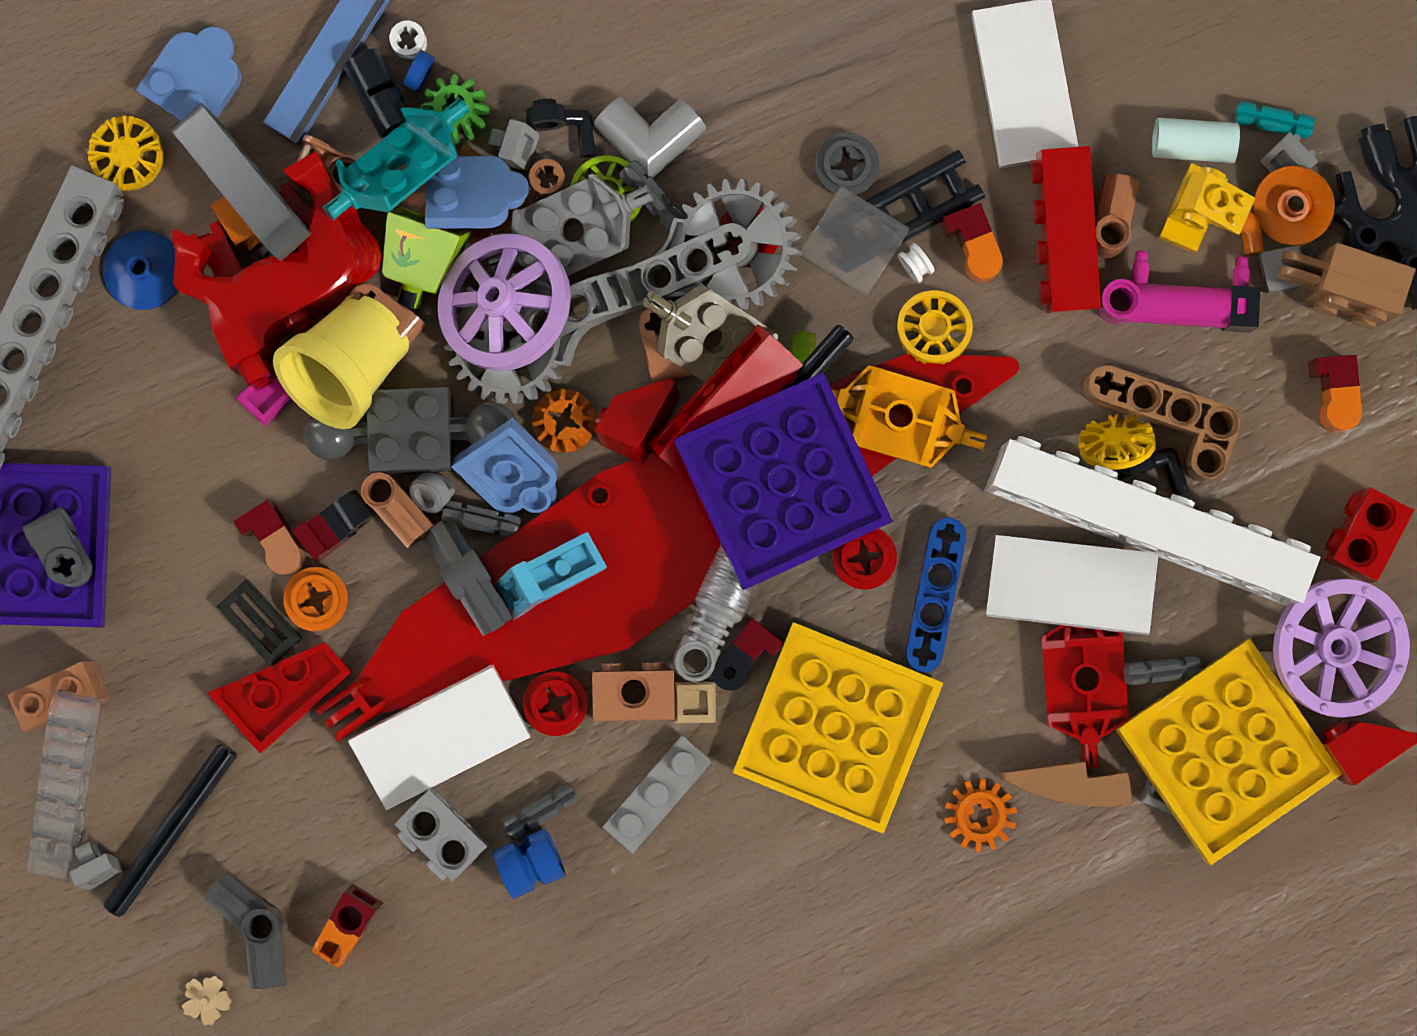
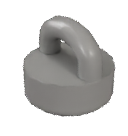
M428 472L420 474L410 484L409 493L413 502L420 509L428 513H438L446 506L455 493V487L452 481L445 476Z

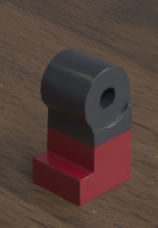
M352 490L309 521H304L294 528L292 532L311 558L320 562L356 535L357 531L375 517V514L365 503L358 491Z
M752 618L717 660L712 672L714 682L724 690L733 691L739 689L747 679L748 669L761 653L766 650L774 656L784 643Z

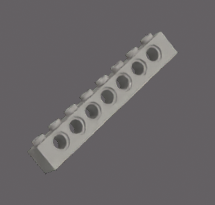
M71 165L0 314V390L6 389L7 398L0 406V469L5 458V454L2 451L8 439L14 438L20 429L22 417L19 415L26 401L30 402L36 395L39 387L37 377L43 365H48L55 354L56 343L54 341L60 329H65L72 318L73 307L71 305L77 293H82L89 282L90 271L88 269L94 256L99 257L106 246L107 235L105 233L111 220L116 221L124 207V199H122L124 194L115 183ZM88 209L93 210V217L88 223L83 225L76 224V218L80 212ZM68 245L76 246L75 255L67 261L59 260V254L64 247ZM58 281V291L51 297H43L42 290L48 282ZM41 317L42 324L39 330L27 334L25 332L26 323L31 318ZM23 353L24 362L22 366L16 370H9V359L14 354Z

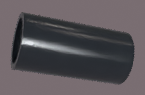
M377 48L365 50L345 62L343 69L376 132L381 139H384L406 121L401 109L409 107Z

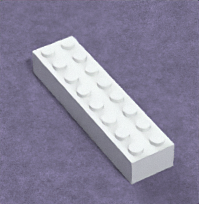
M1018 436L1017 440L1010 439L1000 447L985 487V492L1140 551L1159 553L1158 557L1282 605L1304 603L1321 558L1309 553L1311 546L1289 538L1286 542L1277 541L1271 538L1272 531L1254 524H1249L1248 527L1235 525L1232 523L1233 516L1218 510L1210 509L1209 513L1193 509L1195 502L1172 494L1171 498L1156 495L1157 488L1145 482L1133 480L1131 484L1117 480L1118 473L1111 469L1095 465L1094 469L1085 468L1078 465L1080 459L1071 454L1056 451L1054 455L1040 451L1041 444L1026 437Z

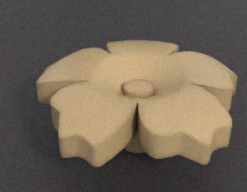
M215 975L204 978L203 983L196 978L186 983L187 990L185 996L191 999L182 1005L184 1015H190L193 1019L201 1015V1021L204 1026L208 1024L214 1025L216 1020L221 1017L220 1010H229L232 1003L228 991H220L224 981Z

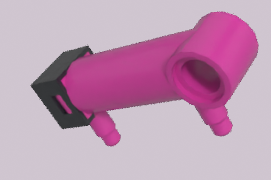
M1139 250L1135 253L1132 281L1117 279L1109 283L1100 292L1101 308L1097 309L1100 317L1111 324L1132 322L1222 328V331L1250 333L1259 327L1261 287L1249 286L1247 257H1237L1235 259L1233 285L1230 288L1148 284L1147 251ZM1111 293H1122L1127 298L1128 308L1126 311H1118L1111 306L1109 299Z

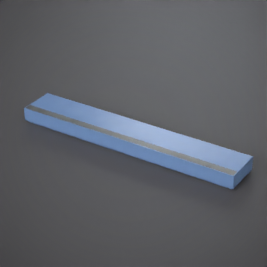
M390 0L339 1L263 122L266 127L300 146L304 135H307L345 74L343 65L350 58L357 55Z

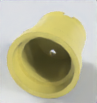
M349 295L337 308L309 331L296 334L276 350L273 356V366L277 378L292 400L316 420L338 429H349L359 422L369 409L374 392L409 349L407 335L401 339L396 329L400 322L395 315L380 302L364 295L360 300L353 299L354 295Z

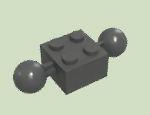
M448 387L376 390L372 395V402L367 410V421H359L354 427L349 429H338L323 424L311 416L304 428V440L308 449L315 456L324 460L342 458L349 453L353 445H368L369 472L371 473L382 472L390 475L455 472L451 468L453 457H455L454 441H469L472 445L511 418L515 419V417L506 406L496 402H486L476 406L468 417H453V392Z

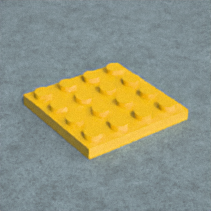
M792 622L732 773L884 834L943 682Z
M1245 639L1203 668L1198 674L1184 681L1116 729L1118 735L1207 865L1216 863L1343 774L1251 639Z

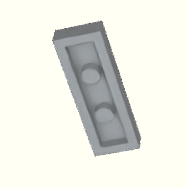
M681 735L602 828L633 854L713 761Z

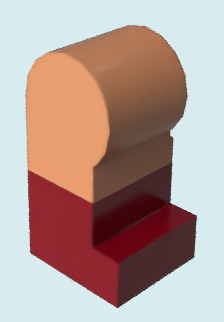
M266 500L233 521L241 535L249 537L255 534L266 552L265 561L267 566L273 572L292 576L303 569L306 562L304 549L273 501Z

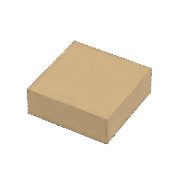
M715 682L675 683V723H716Z

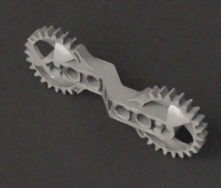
M723 179L722 191H719L715 185L710 183L707 185L708 197H704L697 192L693 194L697 203L695 208L683 204L682 208L688 215L687 219H673L669 236L664 246L655 256L633 266L591 277L570 286L571 301L566 324L553 344L554 349L550 348L541 357L527 364L531 377L530 383L523 386L514 369L507 371L483 369L473 365L457 353V356L448 362L449 366H461L463 368L458 373L457 380L465 381L471 378L467 390L469 392H477L482 388L481 399L491 400L495 395L497 403L506 404L510 395L513 404H522L523 392L529 400L538 399L536 387L542 391L549 392L552 389L548 378L557 380L563 378L556 369L557 366H571L575 349L581 337L590 328L612 318L646 309L647 307L643 306L645 298L658 305L647 296L651 291H654L667 301L674 297H682L696 287L705 285L732 304L736 300L739 308L743 311L748 310L749 299H752L757 306L761 307L764 305L763 293L776 298L778 295L774 285L776 283L785 286L790 284L783 276L784 271H797L798 269L789 262L790 256L801 255V251L791 247V242L802 238L801 234L789 231V228L797 222V218L793 216L783 217L789 205L781 202L774 206L778 194L772 190L762 197L764 185L756 182L750 192L748 181L745 179L739 180L736 189H734L730 180ZM722 199L733 223L721 226L714 202ZM765 204L766 207L760 212L761 208ZM690 236H698V237H695V238L689 240V239H690ZM733 237L743 240V243L738 246V254L729 250L718 253L714 248L724 250L732 246ZM759 243L783 246L782 255L759 253ZM703 250L707 255V265L703 270L695 272L691 265L692 257L698 251ZM748 264L752 268L758 286L757 289L751 292L739 270ZM662 267H667L671 274L670 282L664 288H659L655 280L656 274ZM538 278L520 289L522 293L552 296L551 285ZM469 286L467 288V291H478V289L476 287ZM583 296L587 300L588 309L584 316L578 318L574 313V303ZM478 305L460 307L462 311L460 314L457 313L460 330L472 316ZM522 306L519 314L538 333L539 318L546 312L549 314L550 310ZM487 318L478 330L485 332L484 340L472 338L469 344L479 351L489 353V322ZM509 321L503 322V343L504 340L509 338L508 332L518 333ZM521 335L514 337L510 340V346L504 344V353L515 350L527 342ZM449 344L444 346L445 350L454 351Z

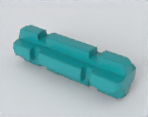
M1246 101L1240 102L1236 108L1235 122L1240 125L1250 127L1251 124H1256L1255 127L1258 129L1286 135L1288 132H1292V135L1298 134L1304 139L1309 138L1314 129L1315 118L1310 115L1299 113L1298 116H1294L1292 111L1265 105L1257 108L1255 103Z

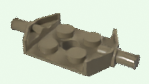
M705 285L696 287L674 302L671 300L669 302L654 291L649 292L647 296L659 305L654 304L647 298L643 301L644 307L652 310L662 319L657 346L658 353L664 359H669L703 382L709 379L758 324L776 340L778 338V334ZM714 330H721L722 340L720 344L714 348H705L704 341L708 333Z

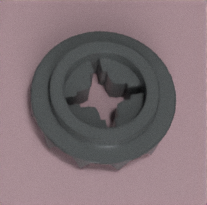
M840 133L830 137L820 147L815 162L816 174L822 186L833 192L836 196L854 197L868 190L874 183L879 171V157L874 146L863 136L855 133ZM842 150H845L850 161H857V163L864 161V163H860L859 166L853 168L851 181H849L844 170H831V168H835V165L841 163Z

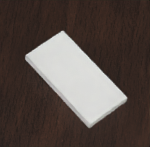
M1032 0L972 11L971 17L999 169L1030 164L1031 160H1036V153L1041 149L1079 147L1052 1Z
M996 535L986 616L1149 635L1159 553Z
M492 664L349 737L348 742L387 811L530 738L531 734L496 668Z

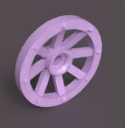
M499 234L484 238L467 248L454 261L442 282L438 297V318L442 333L450 347L459 356L480 368L493 371H507L523 367L546 353L561 334L570 309L571 293L569 280L559 259L548 248L530 237L519 234ZM518 252L527 253L539 260L509 279ZM502 253L495 275L491 278L481 262L493 255ZM471 272L480 285L478 291L459 293L465 279ZM548 273L552 287V296L522 293L520 291L524 286ZM499 293V297L494 301V297ZM478 305L472 316L460 330L457 320V307ZM522 306L550 310L545 323L538 333L519 314ZM487 318L489 322V353L479 351L469 344ZM509 321L527 343L515 350L504 353L503 322Z
M1345 578L1328 579L1315 583L1309 587L1303 604L1289 603L1279 619L1273 642L1275 667L1288 693L1304 707L1332 717L1358 716L1375 709L1385 702L1400 684L1407 668L1410 653L1407 625L1394 601L1382 590L1369 583ZM1336 594H1352L1335 625L1327 597ZM1367 600L1379 611L1383 619L1353 631L1350 630ZM1313 605L1315 606L1321 628L1319 633L1298 625L1304 614ZM1389 632V658L1361 649L1360 642ZM1294 637L1314 645L1312 652L1294 663L1292 653ZM1336 640L1337 648L1332 652L1331 644ZM1356 661L1385 670L1378 682L1369 691L1352 665ZM1322 662L1317 695H1315L1304 685L1300 676ZM1336 667L1355 696L1354 699L1341 702L1331 701Z

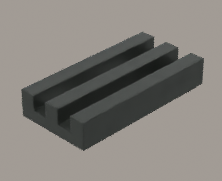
M248 579L243 581L216 606L270 666L279 661L278 659L281 656L285 655L294 644H297L302 639L296 630ZM247 592L287 635L288 639L283 641L242 597V594ZM234 602L238 604L277 647L274 652H271L233 611L230 606Z

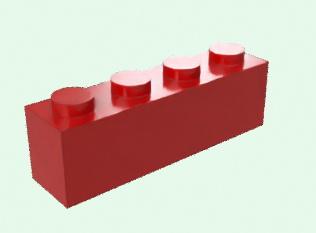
M1090 146L1041 149L1036 153V160H1031L1030 162L1032 184H1038L1039 200L1033 202V217L1035 225L1041 224L1042 240L1036 241L1037 264L1044 265L1045 281H1039L1040 304L1047 306V313L1100 309L1101 299Z
M758 324L649 445L660 458L693 485L673 442L674 439L772 396L781 389H786L795 381L798 376V370L803 364Z

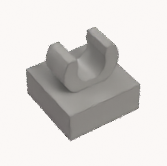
M510 119L506 132L492 129L487 144L497 147L496 150L499 151L498 157L512 168L528 172L540 134L526 123Z
M1288 133L1260 162L1270 172H1273L1278 168L1289 165H1299L1311 169L1318 160L1315 158L1316 152L1313 149L1308 151L1299 142L1301 137L1298 134L1292 135Z
M87 842L75 849L82 866L69 873L75 887L91 890L124 873L125 870L119 857L107 853L103 854L98 844L92 846L91 842Z

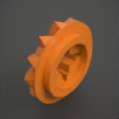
M561 388L546 393L535 405L532 426L537 439L546 448L559 453H569L579 450L592 438L595 431L596 414L591 402L581 393ZM572 405L570 418L580 428L566 426L563 431L559 432L558 436H555L558 423L552 416L548 415L549 412L563 414L565 409L568 410L569 406Z
M310 567L296 573L289 580L283 597L284 608L290 620L298 627L308 631L330 629L344 617L347 605L349 604L347 586L335 572L322 567ZM310 583L319 593L332 592L322 601L324 615H322L321 611H318L316 606L301 607L302 604L306 603V600L311 598Z

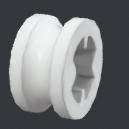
M410 20L401 21L390 32V44L395 54L400 58L415 60L421 50H426L427 38L422 27L416 22ZM405 32H408L410 36H412L413 32L418 34L414 38L416 46L412 49H408L407 45L404 46V49L399 47L403 42L400 36Z
M913 243L909 246L910 251L908 253L901 252L897 256L909 276L919 284L923 281L922 276L925 273L931 275L935 272V269L922 249Z

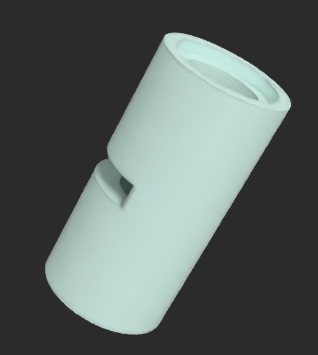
M1157 117L1153 129L1152 156L1153 158L1235 163L1240 140L1239 124Z

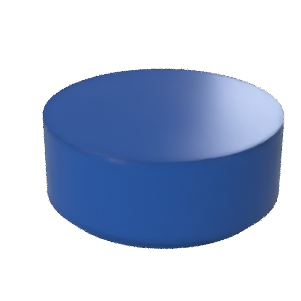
M421 50L413 61L403 85L415 92L419 91L434 65V56Z

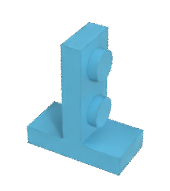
M586 532L527 563L523 561L511 567L494 585L514 620L526 614L534 606L606 569L607 566L589 533Z

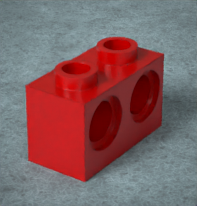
M1372 487L1360 490L1359 494L1354 492L1344 507L1343 513L1347 517L1341 529L1335 528L1325 544V549L1329 552L1324 561L1363 582H1378L1414 509ZM1371 505L1378 507L1382 513V521L1378 527L1371 525L1367 519V510ZM1353 540L1359 542L1364 549V556L1358 563L1353 561L1348 554V547Z

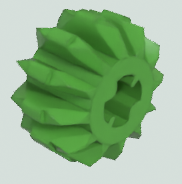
M458 74L452 75L451 85L446 86L442 78L436 79L440 90L436 92L432 89H426L424 93L432 102L421 104V109L433 110L436 113L442 112L451 103L455 102L457 98H461L469 107L470 112L452 124L455 130L452 133L455 144H458L460 133L462 132L465 133L468 140H473L474 134L471 127L475 126L478 129H484L486 124L479 116L490 113L489 106L481 103L486 98L484 90L477 89L473 91L475 81L472 78H468L461 86Z

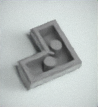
M622 96L611 102L594 121V126L629 163L636 160L647 171L644 174L647 178L649 176L655 178L706 130L702 119L681 98L651 125Z

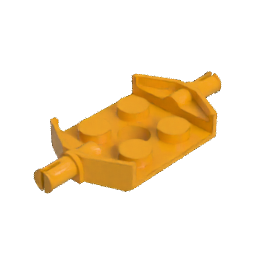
M870 365L846 389H840V391L832 389L858 447L923 465L928 469H931L955 444H963L980 449L981 451L984 449L985 443L983 442L986 441L987 434L966 429L965 425L961 424L956 394L952 389ZM895 405L908 407L912 413L911 423L905 427L893 425L889 419L890 409Z

